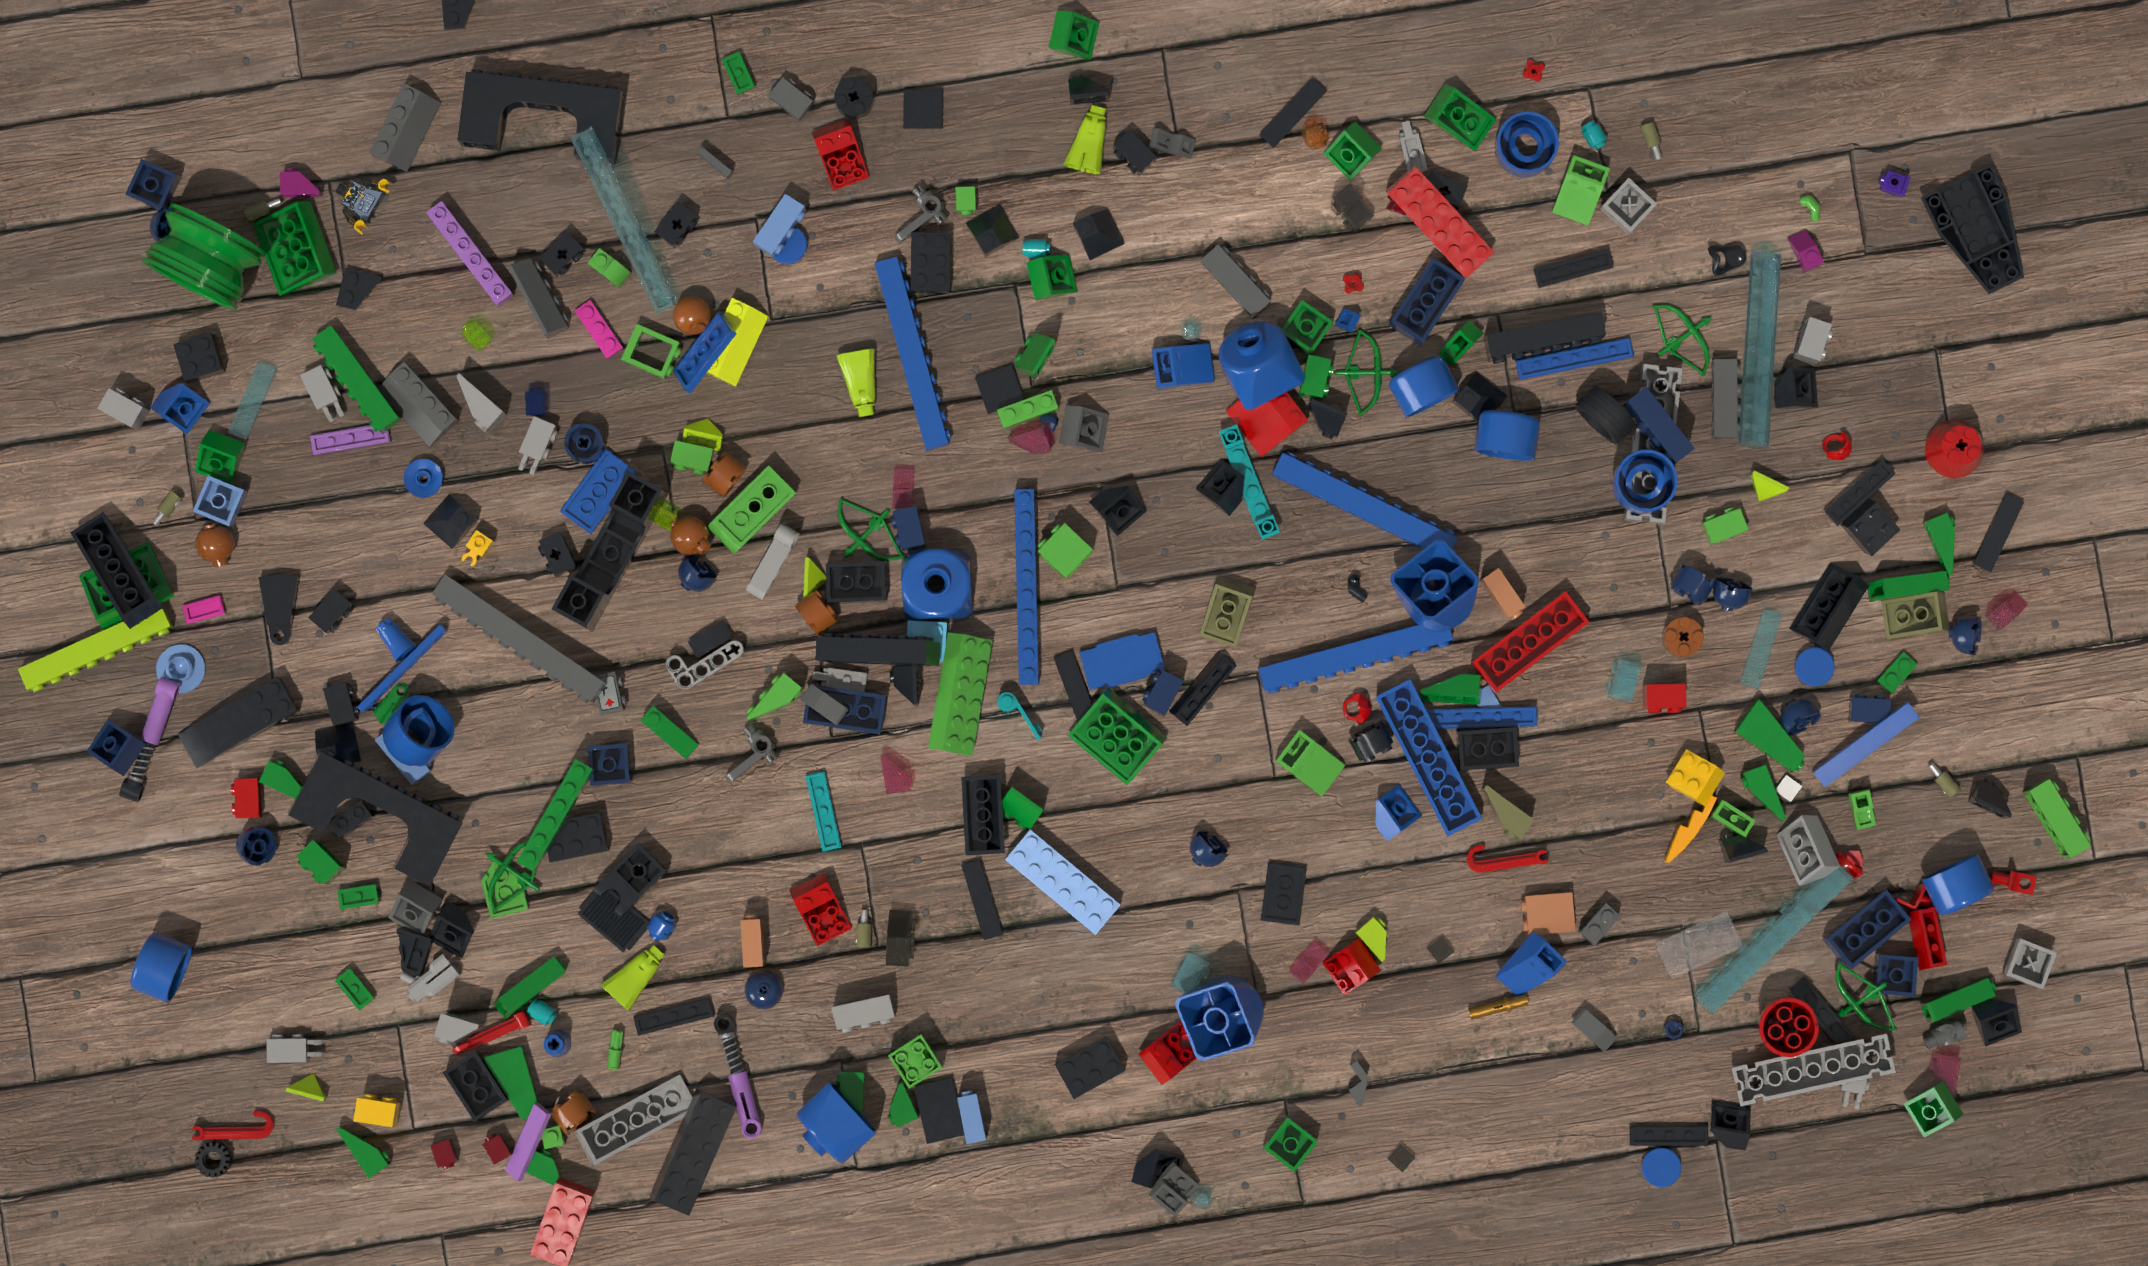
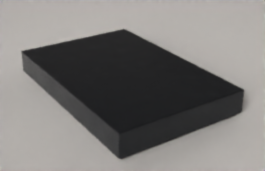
M1268 862L1260 921L1300 925L1307 867Z
M952 1078L914 1086L927 1144L965 1135Z

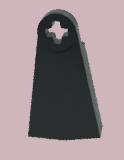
M280 574L258 577L270 639L274 644L283 646L289 642L291 637L299 577ZM280 630L285 634L282 641L275 637V634H278Z

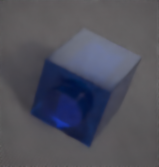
M530 388V391L525 392L526 415L528 417L547 416V393L542 391V388Z

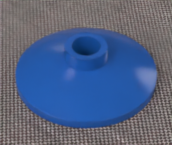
M428 459L413 461L404 472L406 489L412 495L419 498H427L438 492L443 482L441 469L436 463ZM425 475L428 479L423 483L421 482V477Z

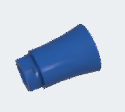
M391 618L381 622L376 628L396 663L407 658L418 647Z
M553 1030L544 1039V1049L553 1057H562L571 1048V1039L562 1030ZM554 1040L559 1042V1046L556 1048L552 1045Z

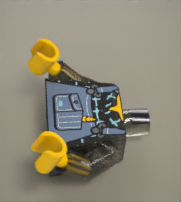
M367 178L353 181L350 187L343 183L338 185L335 193L344 197L341 201L343 206L342 212L347 222L361 235L364 234L361 232L363 227L369 228V222L386 195L384 192H390L386 189V186L388 184L392 185V182L386 179Z

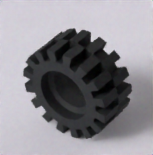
M218 1142L203 1144L198 1149V1152L195 1154L196 1159H194L197 1165L196 1168L200 1171L199 1173L211 1178L225 1174L230 1169V1164L232 1163V1154L229 1152V1148L225 1147V1144ZM210 1152H216L220 1155L221 1161L217 1167H210L206 1162V1157Z

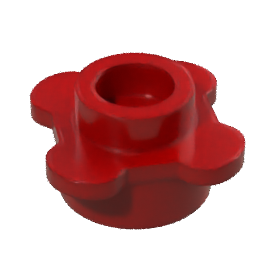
M1532 60L1527 61V68L1523 72V77L1539 82L1542 79L1541 73L1544 71L1545 66L1542 63L1536 64Z
M1355 273L1354 275H1345L1343 277V282H1345L1346 286L1344 290L1347 294L1363 290L1361 274Z

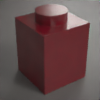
M493 1133L486 1137V1142L482 1144L494 1165L512 1155V1151L502 1134L496 1136Z
M451 1139L430 1145L437 1168L443 1167V1170L455 1166L454 1162L458 1161Z

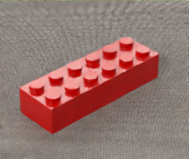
M1415 164L1386 190L1387 194L1465 279L1495 253Z
M1565 591L1472 661L1471 664L1495 694L1587 625L1589 621Z

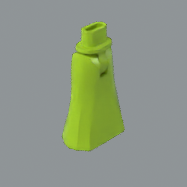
M1091 105L1090 112L1086 113L1063 163L1068 168L1095 175L1101 174L1106 131L1105 108Z
M865 349L836 355L852 403L856 406L855 409H858L859 417L874 415L875 349Z
M653 945L648 951L644 950V952L634 957L623 968L601 983L600 986L625 1009L630 1011L661 964L659 961L665 955Z

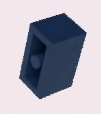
M1855 694V698H1849L1848 722L1878 723L1891 713V700L1886 699V696L1874 695V699L1866 698L1867 695Z

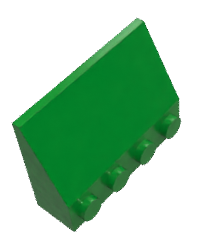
M310 201L295 202L253 223L262 250L266 252L265 258L279 296L317 283L337 273Z
M148 541L130 550L129 552L160 603L175 597L150 542ZM91 569L79 575L94 617L102 629L106 630L123 622L93 570Z
M1109 687L1067 735L1126 785L1133 780L1168 738Z

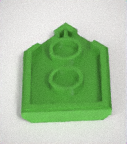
M494 861L481 880L490 919L528 910L525 892L523 891L496 910V913L493 912L488 898V888L494 876L493 874L500 867ZM507 870L497 880L493 890L495 907L523 888L517 883V877Z

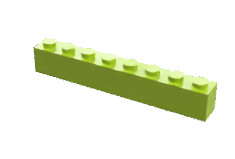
M163 606V609L131 629L124 622H121L20 667L18 671L28 691L33 690L35 693L45 688L44 685L50 682L52 685L59 683L63 680L62 677L68 674L71 677L80 673V669L86 666L89 669L98 665L97 661L104 658L105 661L116 657L115 653L128 652L134 649L133 645L146 644L152 641L151 637L159 635V637L170 633L169 629L173 628L165 606Z

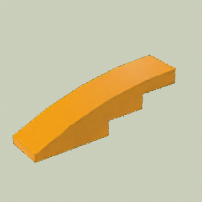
M1711 796L1701 812L1693 810L1686 827L1678 825L1664 862L1670 863L1696 836L1708 818L1717 799L1716 797Z

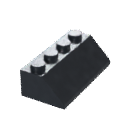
M1830 563L1789 629L1815 646L1829 651L1869 585L1859 576Z
M1001 775L961 777L965 855L1005 853Z

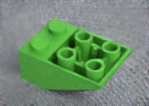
M1573 155L1552 213L1589 226L1610 168Z
M785 673L782 675L778 674L771 682L773 684L772 688L769 691L765 689L760 695L759 699L761 701L758 705L753 704L747 711L748 717L746 719L752 722L792 705L804 689Z
M1300 730L1297 731L1275 761L1321 797L1345 767L1342 762Z

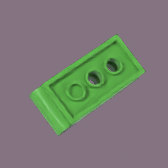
M768 465L707 528L735 554L797 492ZM766 487H771L774 490L772 498L764 496L763 492ZM752 501L760 503V510L758 512L751 511L750 503Z

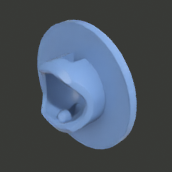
M182 644L171 646L160 655L157 661V677L160 679L163 676L180 682L179 693L190 692L200 685L205 676L204 659L191 646Z

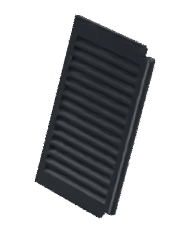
M612 889L601 896H596L592 891L579 907L581 912L578 915L624 953L626 948L630 951L646 932L650 921L633 907L625 915L618 918L614 914V909L620 902V896Z

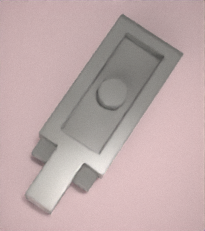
M1409 121L1402 122L1403 133H1399V140L1407 171L1415 164L1422 173L1428 172L1419 133H1417L1416 129H1411Z
M824 668L823 673L813 671L812 680L822 681L821 686L865 692L867 673Z

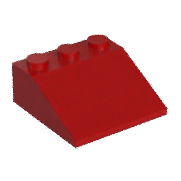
M1287 392L1253 410L1245 409L1240 400L1226 410V413L1237 424L1239 430L1260 457H1263L1308 422L1307 417Z

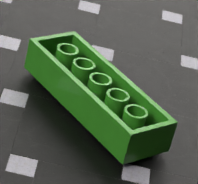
M948 633L928 745L929 749L973 756L992 640L965 634Z

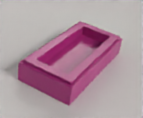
M221 595L182 605L188 625L226 614Z

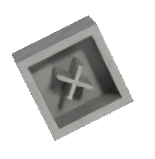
M1628 178L1605 202L1600 210L1629 236L1655 208L1657 203Z
M1812 317L1805 320L1792 358L1812 365H1816L1822 359L1824 360L1827 353V348H1824L1825 344L1831 340L1833 330H1831L1832 324Z
M109 388L97 409L139 431L150 412L145 408L146 404L134 397L129 400L130 395L118 388H115L114 391Z
M2016 938L2003 976L2037 989H2044L2057 952Z

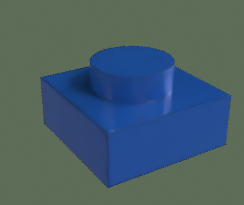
M1343 308L1335 325L1352 333L1361 315Z

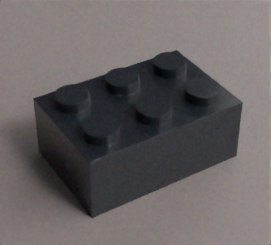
M911 232V293L950 294L951 234Z
M885 562L826 564L827 603L887 602Z
M1516 727L1456 732L1459 771L1519 767Z
M602 813L566 819L547 852L549 863L608 852L609 847Z
M1107 1036L1055 1064L1073 1099L1125 1071Z
M478 1050L442 1072L474 1122L509 1101Z

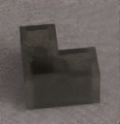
M1351 183L1331 199V210L1336 216L1340 215L1344 219L1342 223L1349 231L1353 230L1356 233L1374 217L1362 202L1361 195Z
M889 910L886 965L909 967L910 959H914V947H911V945H914L915 933H912V931H916V919H913V911Z

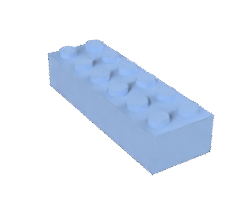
M1032 830L1028 831L1005 859L1095 935L1120 906L1117 901Z

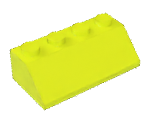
M732 298L726 309L725 316L737 334L711 366L707 374L736 387L769 316Z

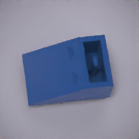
M1209 344L1152 349L1157 390L1215 382Z
M1533 931L1495 976L1516 996H1520L1554 977L1567 961L1549 943Z

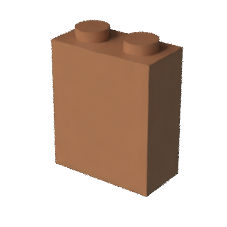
M1499 568L1480 581L1506 620L1509 618L1514 620L1523 614L1522 609L1525 608V605Z
M1572 892L1524 896V900H1521V910L1525 912L1526 920H1522L1523 931H1527V935H1531L1533 931L1536 934L1576 932Z
M758 915L745 916V920H740L743 968L765 966L763 921L758 919Z

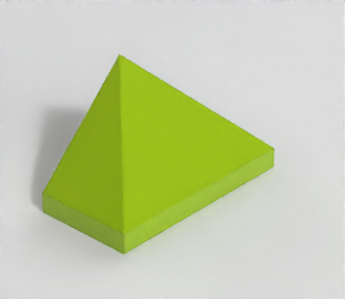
M707 418L686 425L682 442L712 448L720 452L723 434Z
M1755 470L1750 474L1759 501L1783 494L1789 489V487Z
M805 557L804 598L811 592H815L826 582V576L808 557Z
M314 1073L286 1087V1092L323 1102L327 1100V1096Z

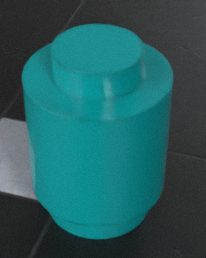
M1594 120L1581 127L1582 135L1591 149L1596 148V150H1599L1606 145L1605 141L1608 138L1600 125L1596 124Z
M1028 239V241H1023V256L1040 258L1050 255L1051 243H1047V239Z
M537 999L531 1003L527 1010L530 1017L544 1026L552 1025L558 1016L555 1014L556 1009Z

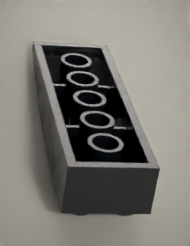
M277 676L179 733L178 736L195 767L198 769L300 711L282 678Z

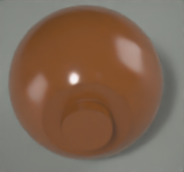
M681 296L673 310V320L676 327L688 335L702 333L712 319L710 306L705 300L697 296Z
M684 516L680 519L676 518L670 526V540L677 551L686 555L696 553L704 555L711 547V543L708 541L709 531L701 519L694 516Z
M213 522L205 524L204 528L199 531L195 540V547L202 559L212 562L213 567H220L228 564L227 558L233 553L235 541L229 529L222 525H216Z

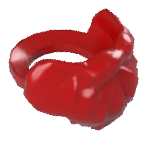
M1841 432V435L1835 434L1826 437L1822 443V448L1827 454V458L1839 461L1849 457L1852 452V442L1845 432ZM1832 440H1838L1844 445L1838 451H1829L1827 449V444Z
M1354 692L1352 697L1348 698L1343 704L1345 717L1356 721L1358 725L1367 721L1372 711L1370 700L1361 693ZM1352 701L1358 702V710L1360 712L1355 717L1350 716L1347 712V705Z
M1859 850L1843 851L1836 854L1840 866L1844 867L1854 879L1863 875V860Z

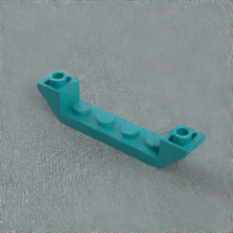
M1237 424L1219 431L1231 467L1244 475L1243 497L1261 539L1264 540L1279 534V528L1269 509Z

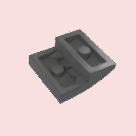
M1172 1162L1158 1178L1149 1195L1175 1217L1188 1204L1186 1198L1200 1185L1175 1162Z

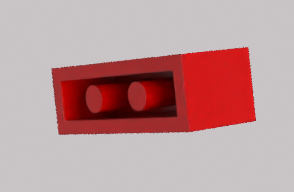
M1935 907L1907 913L1911 919L1909 925L1916 958H1918L1919 971L1946 966L1947 960Z

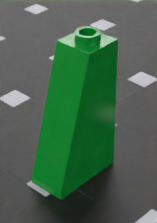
M1947 571L1886 578L1867 583L1869 585L1867 589L1869 602L1950 590V578L1947 576Z
M1756 700L1734 733L1789 772L1799 771L1805 763L1803 761L1805 755L1760 700Z
M552 957L498 998L494 1006L504 1019L507 1020L562 977L566 972L564 970L566 968L560 959Z
M1983 978L1920 1003L1926 1021L1935 1022L1995 997L1996 987L1992 980Z
M524 1046L484 1057L485 1063L522 1120L528 1119L533 1105L540 1104Z

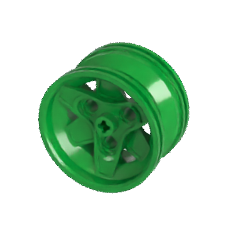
M171 203L170 209L172 212L167 211L165 214L171 229L168 236H164L152 243L150 249H147L145 252L148 257H143L141 262L184 288L223 307L236 311L238 306L235 303L241 302V296L244 292L242 276L244 269L260 265L262 263L260 257H265L266 252L215 221L183 206Z

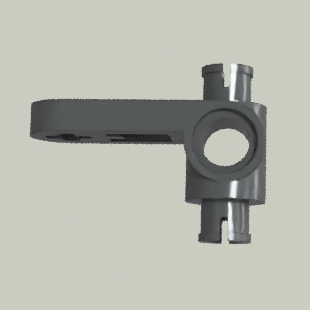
M922 184L918 186L920 192L915 188L912 193L918 198L915 202L921 208L923 214L894 237L899 244L911 236V232H917L932 219L936 221L938 226L942 224V220L945 222L948 219L943 213L945 208L931 190L926 191ZM934 202L937 208L934 211H928L926 209L927 203Z
M753 723L748 726L751 732L747 727L743 732L749 737L746 741L755 753L725 776L729 783L736 780L762 758H765L769 765L774 762L771 756L774 760L779 758L774 752L776 746L762 729L757 730ZM760 740H765L768 744L767 749L764 751H759L757 748V743Z
M1962 1019L1959 1021L1949 1020L1931 1030V1035L1923 1038V1041L1928 1049L1936 1045L1938 1048H1941L1955 1041L1961 1042L1967 1039L1965 1033L1967 1027Z

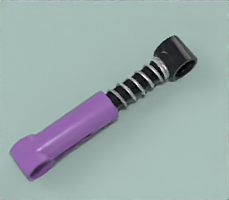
M163 676L159 679L155 690V698L140 740L146 743V745L135 760L136 763L132 766L133 771L130 772L128 778L124 779L119 792L120 797L137 803L140 801L145 788L143 775H146L145 770L148 768L147 764L150 762V756L153 755L154 745H159L173 702L178 696L181 687L180 682Z
M722 1014L714 1020V1028L722 1040L721 1043L724 1045L723 1050L726 1053L727 1064H729L728 1070L731 1071L728 1079L737 1107L742 1133L749 1139L756 1138L761 1134L762 1125L747 1071L743 1072L744 1069L741 1067L742 1062L737 1052L739 1049L736 1048L737 1042L734 1040V1020L730 1015ZM722 1018L729 1021V1027L726 1030L719 1027V1021ZM743 1100H746L751 1119L747 1117ZM749 1123H754L757 1126L755 1134L747 1132L746 1127Z

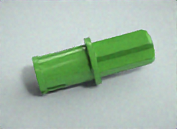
M612 1030L610 1048L607 1049L609 1051L607 1069L619 1070L620 1055L623 1052L621 1050L623 1031Z

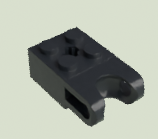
M638 843L593 888V893L596 896H601L610 889L618 891L620 902L614 909V914L620 918L668 871L641 843ZM637 866H638L639 868H641V867L644 868V869H643V873H644V874H643L642 876H641L640 874H639L638 876L636 875V872H637L636 867H637Z

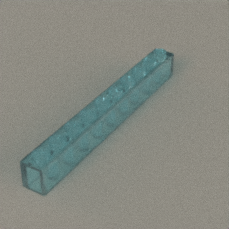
M591 126L575 133L570 138L656 313L673 307L677 303L675 294L593 127Z
M1770 252L1751 253L1738 446L1753 449L1769 448L1781 255Z
M1840 866L1830 875L1808 883L1809 887L1805 891L1800 890L1793 897L1795 901L1791 905L1788 903L1779 910L1781 914L1777 918L1773 916L1765 924L1767 928L1762 932L1760 930L1751 937L1753 941L1749 945L1745 943L1737 951L1739 954L1734 959L1730 957L1723 964L1725 968L1720 973L1718 971L1713 973L1709 977L1711 981L1706 986L1702 984L1695 991L1697 995L1694 999L1710 1015H1713L1833 900L1853 878Z

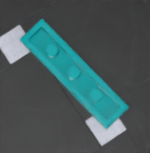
M825 771L805 775L822 852L842 848Z

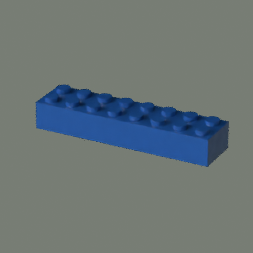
M1409 679L1376 696L1447 837L1481 820L1482 816L1412 680Z

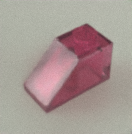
M1048 421L1013 430L1008 436L1009 442L1032 454L1039 452L1040 454L1048 453L1055 444Z
M2014 590L1985 617L1999 631L2014 620L2025 609L2027 603Z
M880 756L886 795L909 792L910 787H913L912 776L908 775L907 771L886 756Z
M1935 1054L1930 1060L1932 1074L1938 1083L1944 1081L1952 1096L1955 1097L1961 1058Z

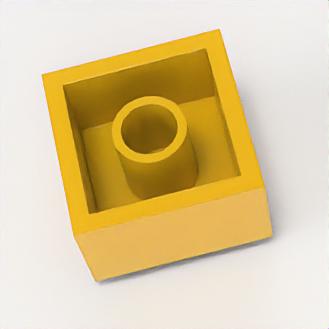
M1686 749L1666 783L1677 792L1706 806L1725 773L1718 766Z
M363 1094V1097L357 1098L353 1121L395 1127L398 1125L401 1103L396 1102L397 1098L382 1097L381 1100L377 1099V1095Z

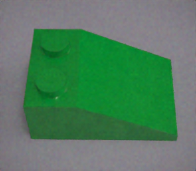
M1446 84L1424 115L1435 126L1473 151L1477 150L1497 120L1455 87Z
M1038 333L1028 337L1025 343L1027 348L1024 353L1020 352L1014 361L1017 363L1016 369L1035 380L1056 347L1055 339Z

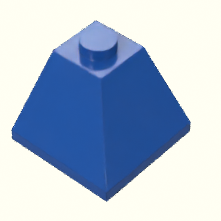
M180 383L162 391L150 408L178 429L188 434L210 403L186 385Z
M1397 785L1376 801L1375 826L1386 841L1396 836L1422 816L1400 785Z

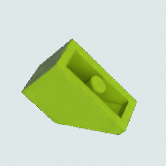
M1372 917L1355 933L1373 954L1383 962L1386 953L1387 931L1384 929L1386 925L1379 917L1377 919Z

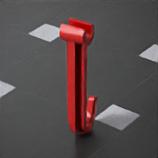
M1478 845L1469 850L1466 859L1468 867L1477 873L1537 864L1545 865L1549 861L1539 859L1540 855L1547 854L1545 850H1540L1536 853L1475 861L1473 854L1484 850V845Z
M522 1011L513 1015L514 1018L452 1047L453 1053L456 1055L463 1054L518 1028L521 1030L530 1026L531 1023L526 1012Z
M254 1111V1116L266 1119L265 1126L205 1128L195 1126L191 1130H199L200 1135L198 1137L192 1136L191 1138L196 1141L206 1139H262L271 1134L274 1123L271 1116L266 1112Z

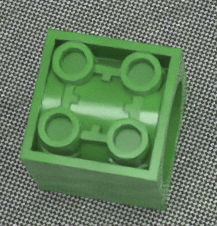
M1064 523L1062 526L1058 524L1051 531L1052 536L1049 540L1045 538L1038 545V555L1067 580L1093 553V549Z
M923 1034L888 1055L909 1089L943 1067Z

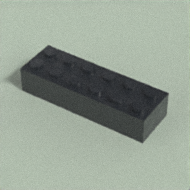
M1602 312L1487 334L1483 340L1488 362L1493 361V364L1505 362L1506 358L1512 357V360L1524 358L1525 354L1531 353V356L1542 355L1546 350H1550L1553 353L1562 351L1566 346L1573 349L1581 347L1586 342L1589 345L1598 344L1605 337L1606 331Z
M104 512L70 532L119 616L129 629L163 609V606L113 523Z
M824 633L823 637H816L815 660L828 663L939 666L940 643L934 642V638L926 636L909 637L897 635V637H892L890 635L872 636L865 634L856 636L853 634L835 635Z
M696 1089L650 1194V1199L683 1214L690 1215L737 1108L735 1105Z

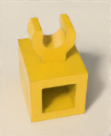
M476 530L466 544V547L471 550L463 555L462 561L465 562L468 557H472L473 562L470 566L474 567L477 564L478 555L485 558L495 542Z

